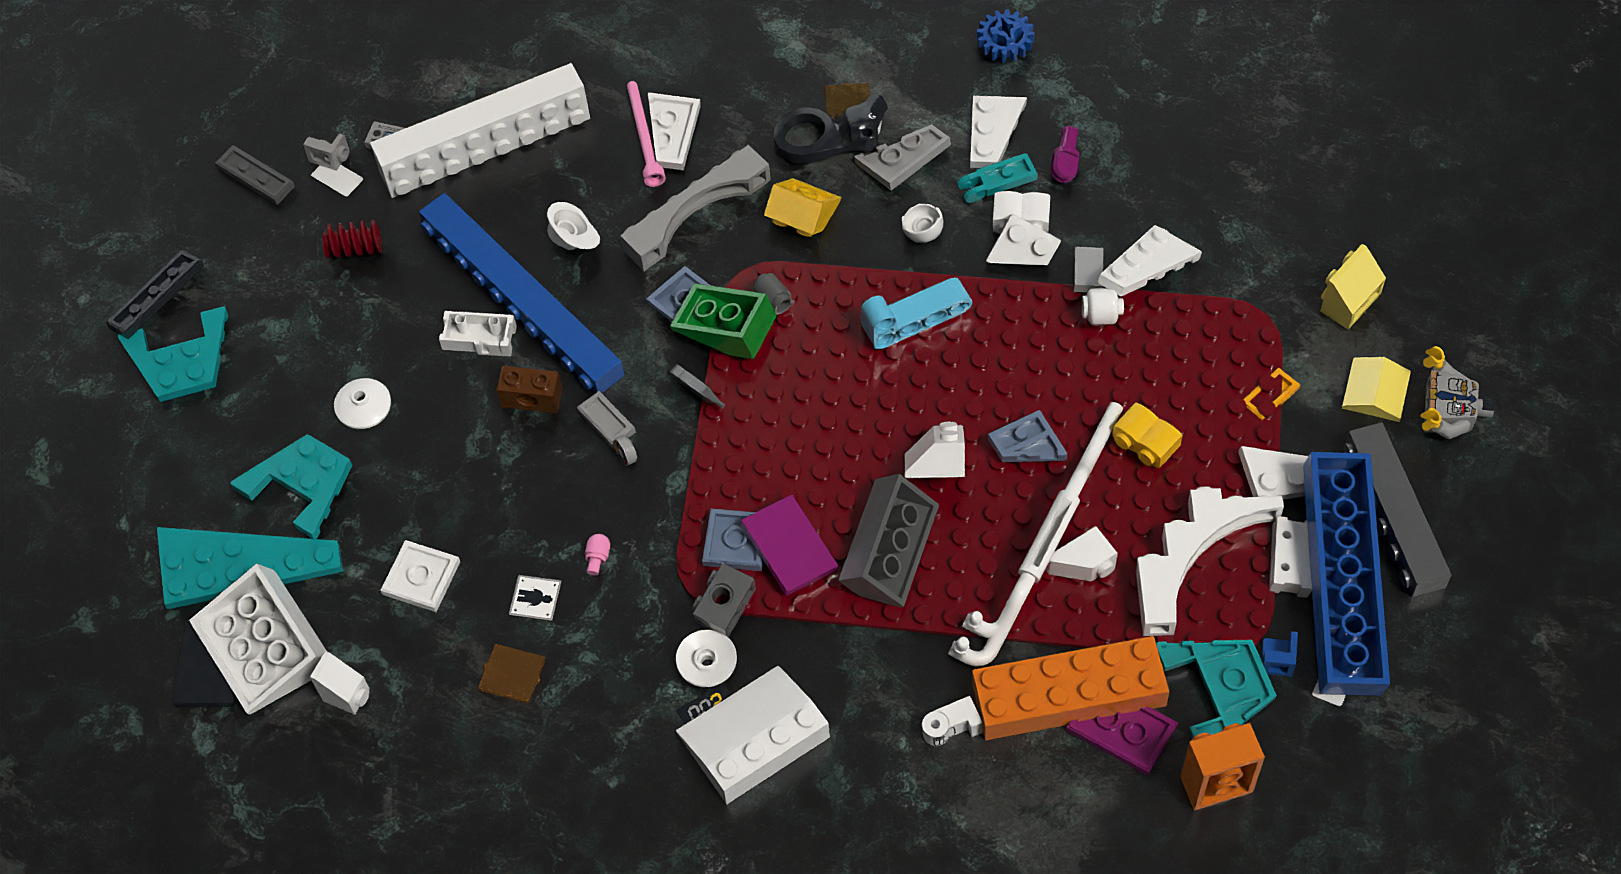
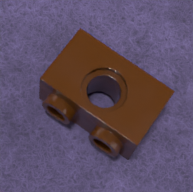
M502 366L497 386L501 407L558 413L563 391L559 372Z

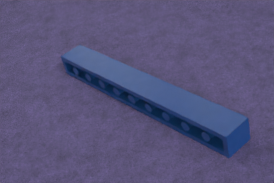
M443 193L419 211L422 221L420 227L428 237L433 236L436 238L439 247L446 254L450 252L462 270L468 269L472 273L474 281L480 287L484 285L496 303L502 302L506 306L509 315H514L516 321L518 319L522 321L526 331L533 338L537 336L550 355L556 354L560 358L562 366L570 373L573 371L585 389H592L595 393L598 391L603 393L625 376L622 361L449 196Z

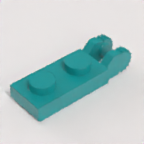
M1024 153L977 169L976 172L966 176L964 175L959 178L957 184L961 190L970 189L964 193V198L966 202L971 203L979 201L985 196L1035 181L1038 178V174L1028 154Z

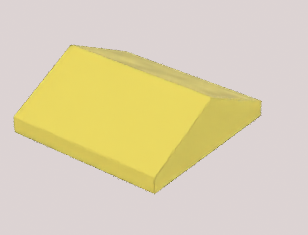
M1386 357L1353 358L1342 409L1400 422L1411 371Z

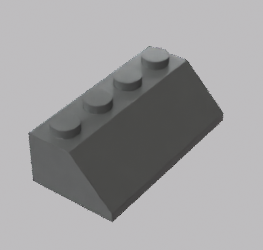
M900 474L875 479L838 581L861 597L896 607H904L939 504Z

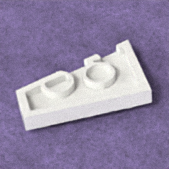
M648 93L656 162L663 168L684 170L701 106L700 99Z
M973 96L970 168H983L1001 161L1009 144L1011 134L1018 124L1020 114L1024 111L1027 104V97Z
M1244 446L1240 447L1238 453L1253 497L1263 494L1282 496L1283 499L1305 496L1303 465L1308 456Z

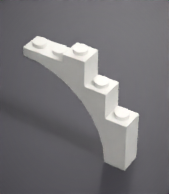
M1199 487L1196 490H1190L1188 500L1190 522L1175 520L1170 523H1164L1162 534L1164 556L1148 554L1138 557L1136 578L1143 636L1174 635L1177 622V594L1186 573L1194 562L1211 545L1230 533L1257 523L1275 521L1277 516L1282 515L1284 508L1283 497L1263 494L1250 498L1231 496L1227 499H1222L1221 488Z

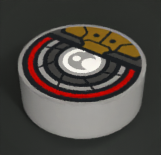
M626 436L615 439L613 441L614 448L621 462L625 466L636 462L637 454L630 439Z

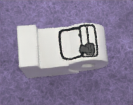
M970 696L930 712L924 717L922 722L923 737L928 744L933 746L943 745L949 737L966 730L969 731L971 737L983 733V722Z

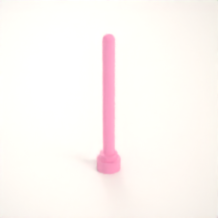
M630 81L627 84V89L646 163L642 174L647 186L656 187L663 184L666 177L663 167L655 159L637 83Z

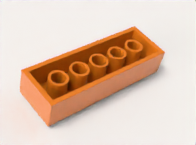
M1154 636L972 670V686L979 716L983 722L985 741L1065 726L1070 721L1077 719L1079 722L1095 719L1096 716L1101 718L1116 715L1117 712L1123 714L1139 711L1143 707H1150L1152 709L1166 707L1169 696V689Z

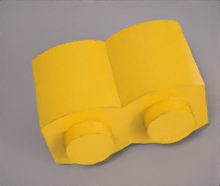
M1134 403L1113 427V437L1116 444L1122 449L1136 452L1140 461L1147 466L1152 465L1160 468L1181 446L1182 434L1174 426L1159 419L1153 412L1138 403Z

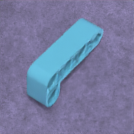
M950 278L891 305H887L882 296L871 297L861 306V325L876 349H883L966 312L972 306L973 301L958 278Z

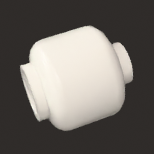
M1090 289L1087 296H1082V318L1087 319L1088 323L1092 326L1114 325L1118 320V315L1124 314L1123 298H1118L1116 291L1113 289Z

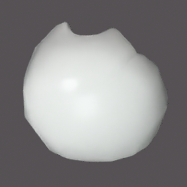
M917 204L909 208L901 218L904 233L916 243H927L934 240L940 235L943 228V217L940 209L930 204Z

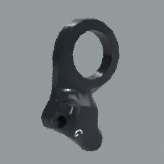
M871 95L863 103L847 108L838 119L819 109L808 107L795 109L786 113L777 122L774 131L775 149L781 157L793 163L817 162L852 150L871 151L878 145L882 119L888 109L886 101L881 95ZM800 123H816L825 130L823 136L817 142L808 146H795L785 139L787 132Z

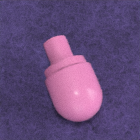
M594 534L587 541L584 555L585 560L589 562L588 574L598 575L600 565L605 564L608 559L610 541L603 534Z

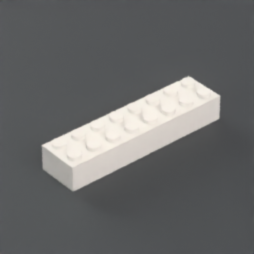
M572 63L370 142L380 174L393 198L423 185L431 184L448 175L456 174L473 165L481 164L498 155L506 154L523 145L531 144L548 135L556 134L573 125L581 124L590 119L584 85Z

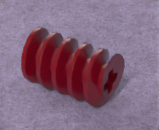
M374 219L371 220L370 228L366 227L364 221H360L359 229L355 228L353 222H349L348 230L344 229L342 223H338L337 231L333 230L331 224H327L326 232H323V250L326 259L330 258L331 252H333L336 258L341 257L342 251H344L347 257L352 256L353 250H355L358 256L363 255L364 249H366L368 254H374L375 247H377L379 253L383 252L380 228Z

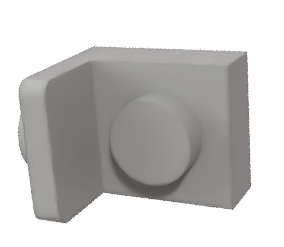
M338 134L332 144L325 140L308 137L303 144L309 162L336 171L349 156V147L345 135Z

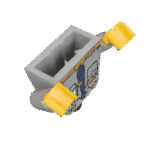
M1435 346L1426 350V354L1429 357L1423 360V364L1427 368L1434 366V370H1431L1426 384L1425 412L1420 414L1424 418V423H1422L1424 432H1435L1446 439H1452L1471 431L1477 416L1492 418L1495 401L1478 399L1479 384L1455 370L1444 360L1445 355L1440 347Z

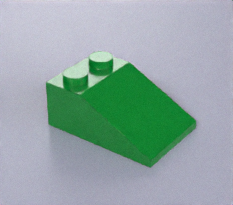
M694 283L670 327L680 334L725 354L754 359L777 315L767 295L764 293Z

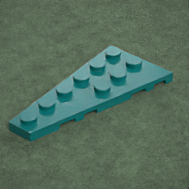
M157 527L164 605L167 609L214 600L255 564L275 570L283 584L343 572L340 546L338 541Z

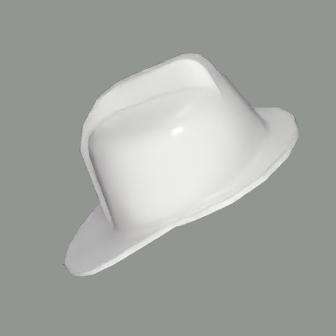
M557 202L548 208L547 218L549 224L547 231L550 239L555 244L567 250H574L575 248L592 249L600 243V236L583 212L576 206L566 202Z

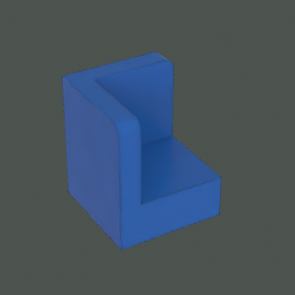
M1291 631L1289 640L1271 638L1263 640L1262 663L1267 674L1292 677L1296 666L1298 632Z

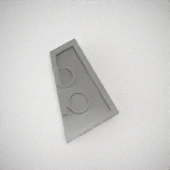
M931 124L902 136L900 142L890 146L883 144L876 147V152L866 156L863 153L856 155L854 160L856 165L888 189L893 190L951 145L949 136Z

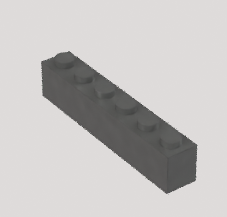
M1383 423L1349 431L1346 442L1343 444L1344 453H1371L1377 529L1380 535L1385 536L1388 542V553L1391 560L1396 562L1400 569L1399 577L1403 587L1408 588L1411 597L1446 588L1452 574Z

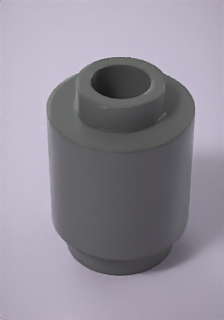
M774 273L761 274L754 281L753 292L766 294L777 315L784 313L790 308L793 303L791 293Z

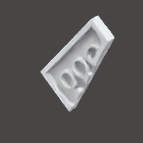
M1154 225L1100 274L1097 283L1107 289L1115 290L1119 296H1124L1145 286L1150 279L1155 278L1158 280L1164 277L1165 273L1169 270L1177 271L1183 268L1184 264L1189 261L1191 263L1198 261L1202 251L1175 237L1167 230Z

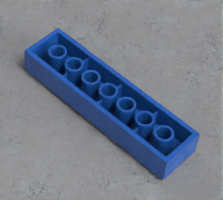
M1310 452L1303 465L1319 694L1381 696L1390 685L1371 453Z

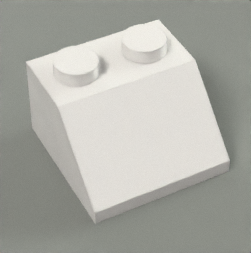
M942 422L940 426H933L905 453V478L965 477L963 425H957L955 422Z

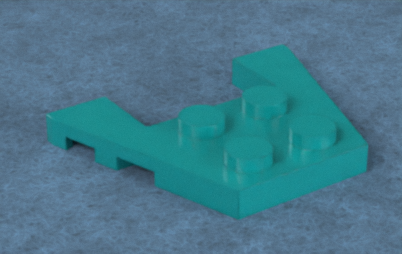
M225 306L200 313L204 337L149 351L143 328L139 329L129 339L118 335L121 344L160 402L216 387L221 359L220 348L225 337V321L228 319V312Z
M307 434L240 475L230 484L233 490L253 501L269 482L274 480L307 500L310 504L293 521L296 529L316 540L321 532L319 527L323 519H327L331 511L329 507L334 496L339 495L353 465L349 458Z
M1213 640L1208 643H1194V641L1167 643V641H1161L1156 643L1164 672L1191 662L1196 663L1218 718L1190 727L1189 732L1192 738L1202 733L1212 735L1222 732L1223 728L1234 723H1239L1241 726L1275 700L1277 696L1253 640Z

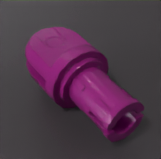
M1072 126L1063 127L1061 130L1060 146L1055 148L1052 154L1050 171L1054 180L1059 183L1071 181L1078 171L1080 154L1076 150L1079 130Z

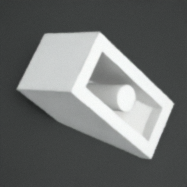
M1095 526L1056 550L1045 570L1050 575L1093 581L1099 576L1104 578L1113 572L1116 566L1117 552Z
M325 651L310 678L324 702L355 715L358 708L366 703L370 688L362 675L331 653Z

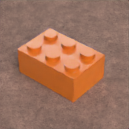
M1234 723L1223 728L1222 732L1212 735L1202 733L1192 738L1189 742L1180 777L1194 811L1254 791L1265 756L1250 723L1241 726L1239 723Z

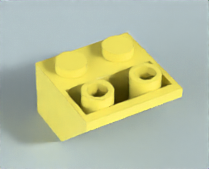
M1361 244L1355 252L1351 250L1345 256L1340 269H1333L1326 278L1327 288L1321 295L1323 303L1320 312L1348 330L1381 294L1386 279L1367 246Z

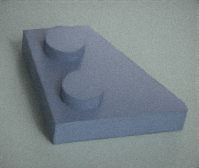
M1040 410L988 434V440L1002 462L1064 461L1067 459L1068 453Z

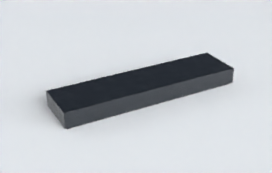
M184 250L179 251L106 321L108 328L129 339L204 267L202 260Z

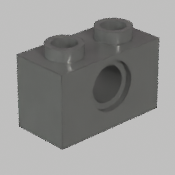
M722 563L718 571L714 570L707 581L708 589L704 596H698L692 611L694 612L693 616L696 624L729 637L754 594L756 584L754 578ZM721 595L729 596L730 599L727 603L722 605L715 603L717 597Z

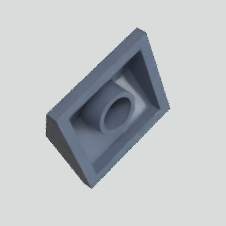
M684 266L647 297L646 302L673 322L693 284H709Z

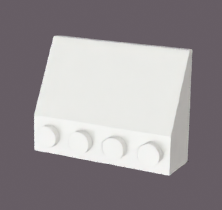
M255 564L189 620L247 714L256 712L311 681L310 676L326 651L275 570L259 564Z
M776 666L676 730L680 739L726 804L830 738L827 720L813 701L779 666Z

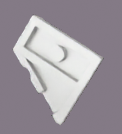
M1012 213L986 261L1003 264L1048 265L1061 240Z

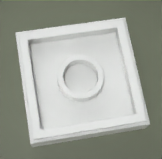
M405 540L380 591L382 595L437 612L460 564V559L457 556Z

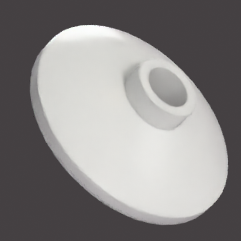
M369 378L357 379L347 383L340 389L334 401V410L337 418L344 425L354 429H366L377 425L387 416L391 407V397L388 389L381 382ZM365 397L363 400L357 401V399Z
M700 630L690 634L681 642L676 653V664L681 676L687 682L699 687H712L724 682L733 673L737 663V653L733 642L727 636L715 630ZM706 659L713 661L709 666L702 665V662Z

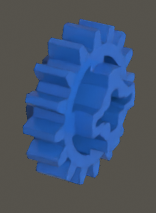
M1006 9L1004 14H1000L996 10L994 17L987 14L985 21L979 22V29H977L978 48H983L984 55L991 53L992 60L1001 57L1002 62L1005 63L1006 59L1010 57L1014 62L1016 61V55L1025 57L1026 50L1031 51L1032 43L1034 42L1033 24H1028L1027 16L1020 19L1018 11L1010 15L1009 9Z

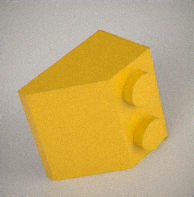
M792 178L773 184L764 216L772 218V223L783 227H787V225L797 228V233L810 237L824 230L839 205L841 197Z

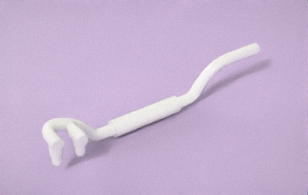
M1116 402L1109 404L1065 490H1061L1058 493L1018 571L1020 577L999 619L995 623H987L982 620L983 616L979 611H974L972 614L968 613L962 627L979 636L988 638L984 648L981 651H973L969 648V640L966 637H960L957 641L953 642L948 655L974 667L984 666L992 662L997 656L1033 584L1038 583L1080 502L1078 496L1123 411V407Z

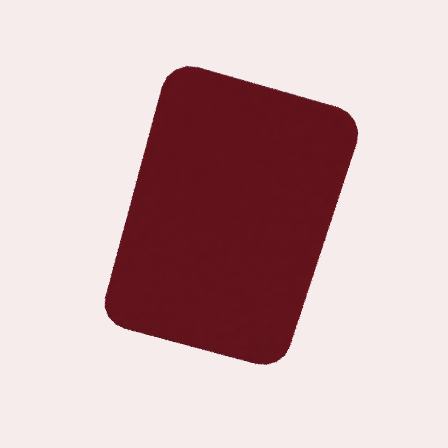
M765 261L740 271L725 288L753 292L754 281L758 276L764 273H774L790 291L793 303L787 311L776 316L754 359L731 356L711 347L705 385L725 404V407L721 408L716 404H708L702 399L677 547L678 576L688 595L696 600L698 596H704L707 591V581L714 570L718 571L720 568L703 566L702 563L711 508L758 512L793 495L838 564V569L788 596L784 594L764 561L762 571L736 569L754 578L756 590L744 609L742 616L988 639L962 627L968 613L972 614L974 611H979L983 616L982 620L987 623H995L999 619L1020 577L1018 571L1058 493L1061 490H1065L1109 404L1116 402L1123 407V411L1117 420L1118 422L1134 403H1138L1153 412L1159 419L1174 426L1182 434L1181 446L1160 468L1152 465L1147 466L1140 461L1136 452L1122 449L1116 444L1112 430L1078 496L1080 502L1055 551L1096 526L1117 552L1115 569L1104 578L1099 576L1093 581L1050 575L1045 570L1039 582L1033 584L1005 641L1092 648L1150 637L1143 636L1136 578L1138 557L1148 554L1164 556L1162 542L1164 523H1170L1175 520L1190 522L1188 510L1190 490H1196L1199 487L1221 488L1222 499H1227L1231 496L1253 497L1238 453L1241 446L1280 452L1281 403L1276 407L1273 401L1282 394V376L1278 375L1276 378L1270 376L1277 368L1282 370L1283 348L1280 332L1266 313L1244 300L1228 297L1134 290L1124 296L1118 295V298H1123L1124 314L1118 315V320L1114 325L1092 326L1088 323L1087 319L1082 318V296H1087V293L1074 292V285L786 261ZM950 278H958L973 301L972 306L966 312L883 349H876L861 325V306L871 297L882 296L887 305H891ZM1257 386L1260 387L1261 392L1250 403L1258 408L1259 413L1265 417L1263 420L1247 409L1246 402L1243 400ZM1040 410L1068 453L1067 459L1064 461L1002 462L989 442L988 434ZM942 422H955L957 425H963L965 477L906 478L936 501L939 507L904 607H896L857 595L838 580L875 479L900 474L905 478V453L933 426H940ZM1274 521L1257 523L1236 530L1216 541L1198 557L1186 573L1177 594V622L1174 635L1154 636L1156 643L1161 641H1167V643H1182V641L1208 643L1213 640H1253L1255 647L1269 631L1275 606V592L1269 590L1272 524ZM721 595L716 598L715 603L725 604L729 601L730 597Z

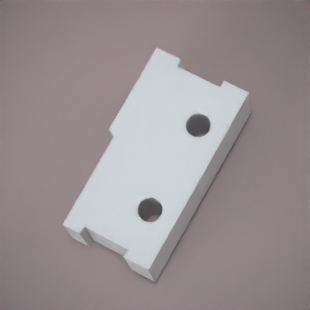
M444 312L443 321L445 326L443 334H440L439 337L442 350L477 352L479 355L511 356L512 334H515L517 326L514 315Z
M1277 516L1273 522L1270 591L1275 593L1280 591L1296 593L1298 597L1305 598L1311 593L1312 583L1306 520L1302 523L1290 521L1288 517Z

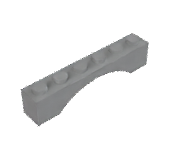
M749 145L735 151L729 159L720 165L714 166L708 174L699 180L693 181L687 189L678 195L672 196L667 203L657 210L648 213L636 225L628 227L620 235L623 251L643 271L647 270L665 257L668 244L674 232L692 213L720 199L751 195L771 180L769 164Z

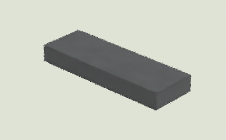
M234 145L215 162L219 170L276 205L295 187L292 180Z

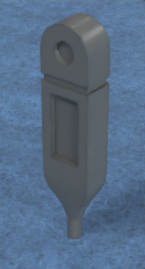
M676 364L669 373L678 382L686 386V388L705 402L716 404L721 408L725 407V404L718 399L707 385L684 368Z

